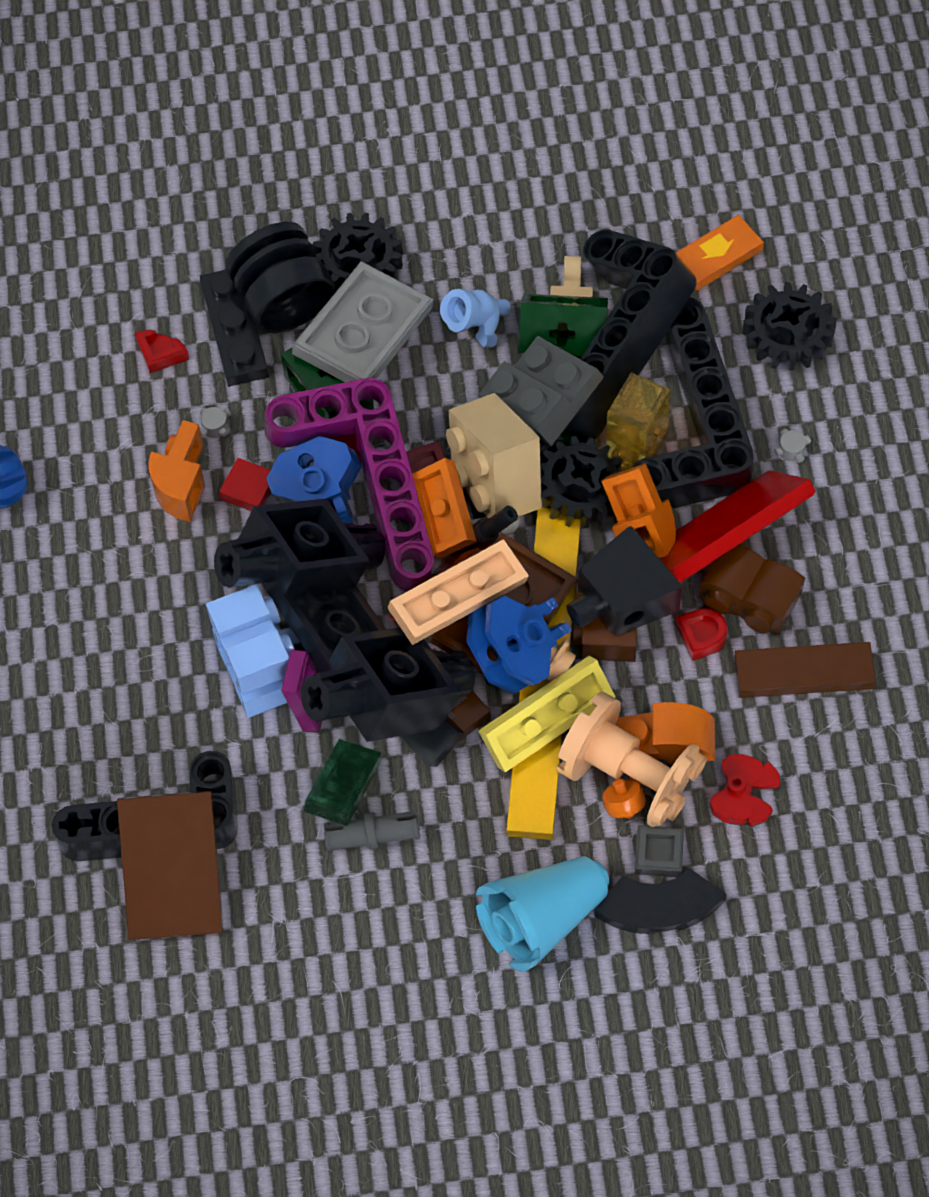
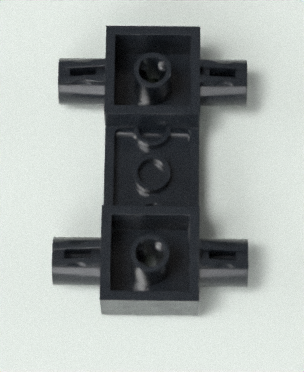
M326 498L254 506L239 538L221 543L217 547L214 555L215 573L219 582L228 588L262 584L320 671L318 674L308 676L301 688V700L306 714L317 722L350 716L366 742L440 729L457 698L468 696L472 692L475 685V666L469 661L464 651H454L453 653L433 651L425 639L412 645L401 627L386 629L357 588V584L364 571L378 568L385 556V538L377 531L376 525L368 523L355 525L343 522Z

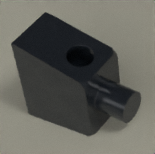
M630 526L582 565L578 573V592L581 597L569 603L566 608L571 620L579 628L599 618L612 634L621 635L680 610L682 585L633 527Z

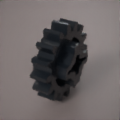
M347 213V222L341 224L340 221L334 218L331 220V231L323 228L319 230L320 241H313V246L316 249V258L325 265L335 283L336 291L361 261L397 280L396 270L403 267L402 241L397 239L395 227L385 229L384 218L380 217L372 223L369 220V213H364L361 220H355L352 213Z
M785 282L783 291L779 292L773 285L768 286L767 297L756 293L753 305L746 306L742 331L743 335L747 336L746 347L747 349L757 348L756 359L758 361L764 360L766 357L772 358L771 368L776 369L780 362H786L788 370L794 371L795 362L799 361L806 368L811 367L812 356L822 360L825 358L826 347L833 346L837 322L835 317H831L833 306L831 303L821 305V292H817L812 296L807 295V285L805 284L798 291H793L790 282ZM817 328V332L813 336V330Z
M572 436L569 446H565L560 440H557L554 443L552 452L544 449L541 453L540 496L542 508L550 505L552 508L549 518L554 520L561 514L566 517L565 525L568 527L573 524L574 519L580 520L583 528H589L591 518H595L602 525L606 522L608 512L615 515L607 494H601L603 487L601 481L609 475L624 471L620 470L622 458L618 456L610 459L608 457L609 445L603 446L600 450L594 448V438H589L586 445H580L577 437ZM556 469H558L559 474L557 475V480L553 482L552 474Z

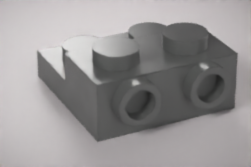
M537 336L515 366L505 361L500 365L478 396L482 398L495 393L540 437V440L552 446L604 377L597 368Z

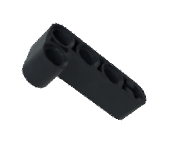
M206 751L196 756L191 763L190 792L212 790L214 816L225 818L221 824L215 826L217 849H221L230 845L237 836L236 785L227 757L218 751ZM219 774L223 776L217 783L206 784L203 782L209 775ZM117 801L70 805L59 810L52 821L53 834L60 851L66 858L72 861L122 858L120 835L112 833L119 826ZM98 827L100 828V831L102 833L101 835H99L97 831Z

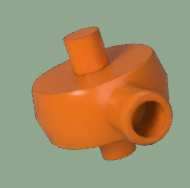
M632 777L629 780L616 779L613 781L612 785L602 795L603 806L607 813L614 818H633L646 804L645 790L641 786L643 784Z

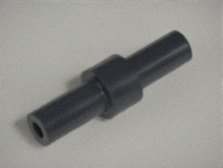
M505 506L492 517H484L472 525L477 542L452 553V557L460 561L476 549H485L494 543L499 533L518 519L516 510L511 506Z

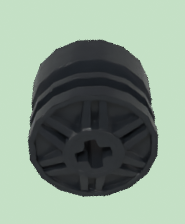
M284 221L274 223L254 231L242 239L230 251L225 261L226 272L229 278L235 283L237 292L244 297L245 307L256 327L263 333H281L306 324L317 316L336 293L335 283L323 262L316 258V249L308 241L307 233L303 227L295 222Z

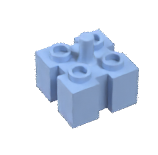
M257 584L206 603L216 646L227 672L230 674L247 718L286 704L287 701L281 689L288 660L290 659V652L294 650L293 645L300 643L290 627L284 630L280 629L278 624L281 622L272 598L263 599Z

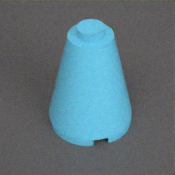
M582 856L488 882L476 891V896L482 895L483 900L482 903L476 905L480 925L495 951L499 954L506 950L515 959L508 964L517 971L525 972L536 966L607 896L609 876L600 862Z

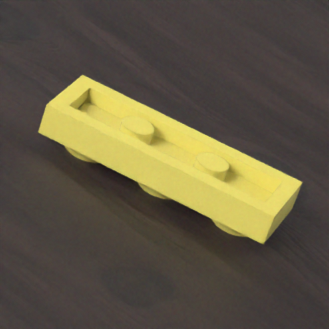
M588 656L478 730L497 767L507 772L570 729L581 711L590 715L596 708L590 700L597 693L603 691L614 698L615 695L598 661Z

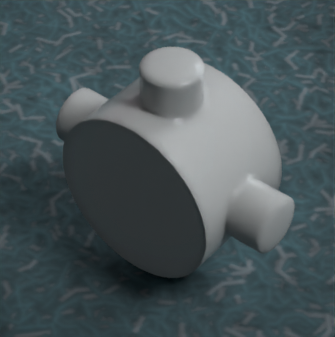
M210 407L207 409L203 408L200 411L201 436L206 434L211 438H218L228 435L227 418L231 416L228 409L222 410L218 407Z
M782 430L780 433V445L774 449L776 456H781L787 461H797L798 463L804 461L806 445L811 443L810 437L808 435L804 436L796 430Z

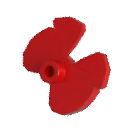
M734 754L727 756L722 760L721 772L727 780L725 789L712 796L709 805L712 815L725 823L744 825L748 822L749 826L754 827L766 822L773 813L772 807L761 799L752 796V788L777 789L781 784L779 772L770 762H766L763 766L761 761L748 755Z

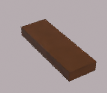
M870 642L735 650L734 659L739 698L875 688L876 680Z

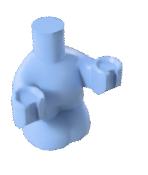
M466 289L451 290L445 295L440 305V315L448 328L453 332H463L470 327L479 326V331L475 337L483 348H492L497 344V335L494 332L498 326L500 316L508 315L510 312L508 300L496 299L494 296L479 289L473 291Z

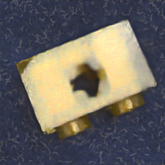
M630 373L607 412L606 445L610 446L608 457L611 459L620 456L622 458L620 468L623 470L630 469L638 460L656 456L668 436L671 389L633 373Z

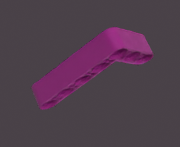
M365 378L281 395L269 402L265 412L264 431L268 441L280 448L298 446L318 436L331 439L354 434L379 532L385 538V555L394 584L401 590L409 591L429 580L434 564L433 552L391 393L387 385L375 378ZM363 399H373L379 403L380 407L375 410H368L363 408L359 402ZM323 407H329L334 409L338 415L334 418L326 419L318 415L316 411ZM279 416H288L295 421V424L290 427H280L273 420ZM376 438H382L389 442L391 447L386 450H377L369 442ZM386 478H392L397 480L402 487L396 491H389L384 489L380 482ZM395 519H404L411 524L412 529L407 532H400L395 530L390 523ZM413 559L422 565L423 570L418 573H409L403 569L401 563L405 560Z

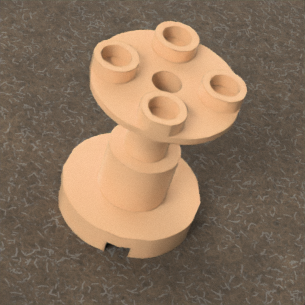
M603 691L597 693L590 700L592 705L596 706L590 716L581 711L571 726L558 755V758L563 760V762L556 766V771L573 781L579 780L592 765L615 779H619L625 773L657 792L647 815V825L655 827L657 825L661 826L666 819L674 821L686 801V797L681 795L689 779L695 781L706 764L707 757L699 753V746L691 744L670 768L638 749L640 739L616 726L621 710V702Z

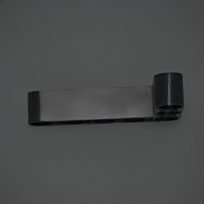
M608 229L597 231L586 240L583 247V255L606 282L626 290L580 359L597 368L604 377L564 429L571 437L576 436L579 443L584 444L587 443L589 438L596 439L603 432L696 286L695 275L673 249Z
M689 297L665 335L701 445L643 458L636 461L631 467L646 463L661 501L669 499L672 509L733 494L751 482L754 460L753 449L705 309L701 302L692 297ZM680 323H688L691 325H681ZM698 357L703 360H692L691 358ZM708 392H710V393H713V394H715V395H714V396H706V395H703V393H708ZM716 428H724V429H727L728 431H726V432H718V431H715L714 429H716ZM736 464L740 467L732 469L725 465ZM685 474H695V475H697V476H699V477H697V478H687V477H684L683 475H685Z

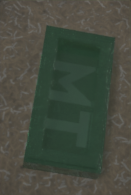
M339 739L305 800L304 812L348 826L381 763L382 752Z

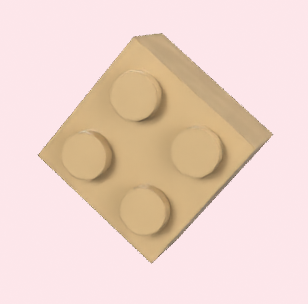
M495 393L449 409L450 428L446 431V437L451 448V460L455 461L462 490L471 499L476 510L483 512L490 518L505 506L513 507L518 517L542 508L540 496V437Z

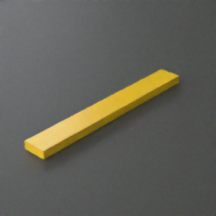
M551 508L538 509L534 552L576 577L581 521L574 519L573 524L568 527L565 525V516L560 514L552 520L549 518ZM576 583L548 625L549 628L559 623L568 622L572 629V620L566 606L574 601ZM571 632L556 640L557 644H562L565 639L571 642ZM569 642V644H568V646H567V648H566V649H568L569 651H570V642ZM544 679L536 685H529L520 690L519 703L550 681ZM562 734L512 768L506 830L507 837L553 840L559 777L556 766L560 765L558 755L562 744Z

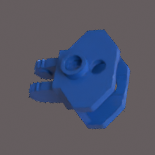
M318 436L279 454L266 477L274 496L284 502L326 498L332 507L335 506L338 516L343 522L356 525L348 500L352 499L349 489L362 465L354 449H350L346 443Z
M502 596L468 615L466 642L489 683L511 694H515L525 687L536 685L549 677L551 648L558 645L556 640L572 631L568 622L559 623L551 628L547 626L543 617L553 612L554 608L558 606L554 597L537 606L535 604L531 607H526L507 596ZM491 646L493 654L497 657L496 661L491 660L487 655V648Z

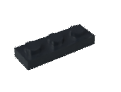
M226 270L199 276L228 387L268 378V367L257 327L245 307L244 297L237 292L235 283L229 278Z

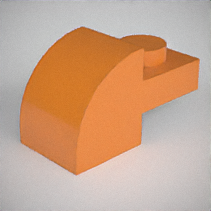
M182 420L177 434H172L168 439L165 455L151 452L148 467L155 496L160 506L171 516L191 522L205 488L201 465L197 464L204 445L199 424Z
M646 463L604 478L601 482L618 521L612 526L615 537L626 528L632 526L658 558L667 556L676 538L674 515L669 499L661 501Z
M661 702L653 703V712L618 717L616 726L640 739L639 750L658 761L666 760L671 767L691 744L699 746V753L707 757L706 762L715 761V719L708 711L700 707L685 703Z

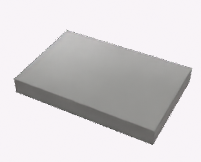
M361 261L295 341L292 347V354L344 382L365 378L377 379L431 311L433 299Z

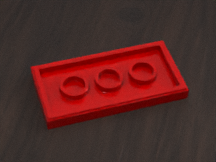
M768 470L677 529L674 545L667 556L659 559L681 583L814 496L816 491L808 478Z

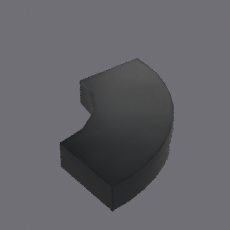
M687 868L675 879L660 884L638 883L622 876L596 907L594 916L615 928L638 934H649V932L674 929L680 931L703 921L713 914L726 901L727 894L690 868Z

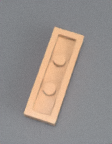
M503 539L392 599L388 605V610L411 644L414 645L526 583L529 575Z

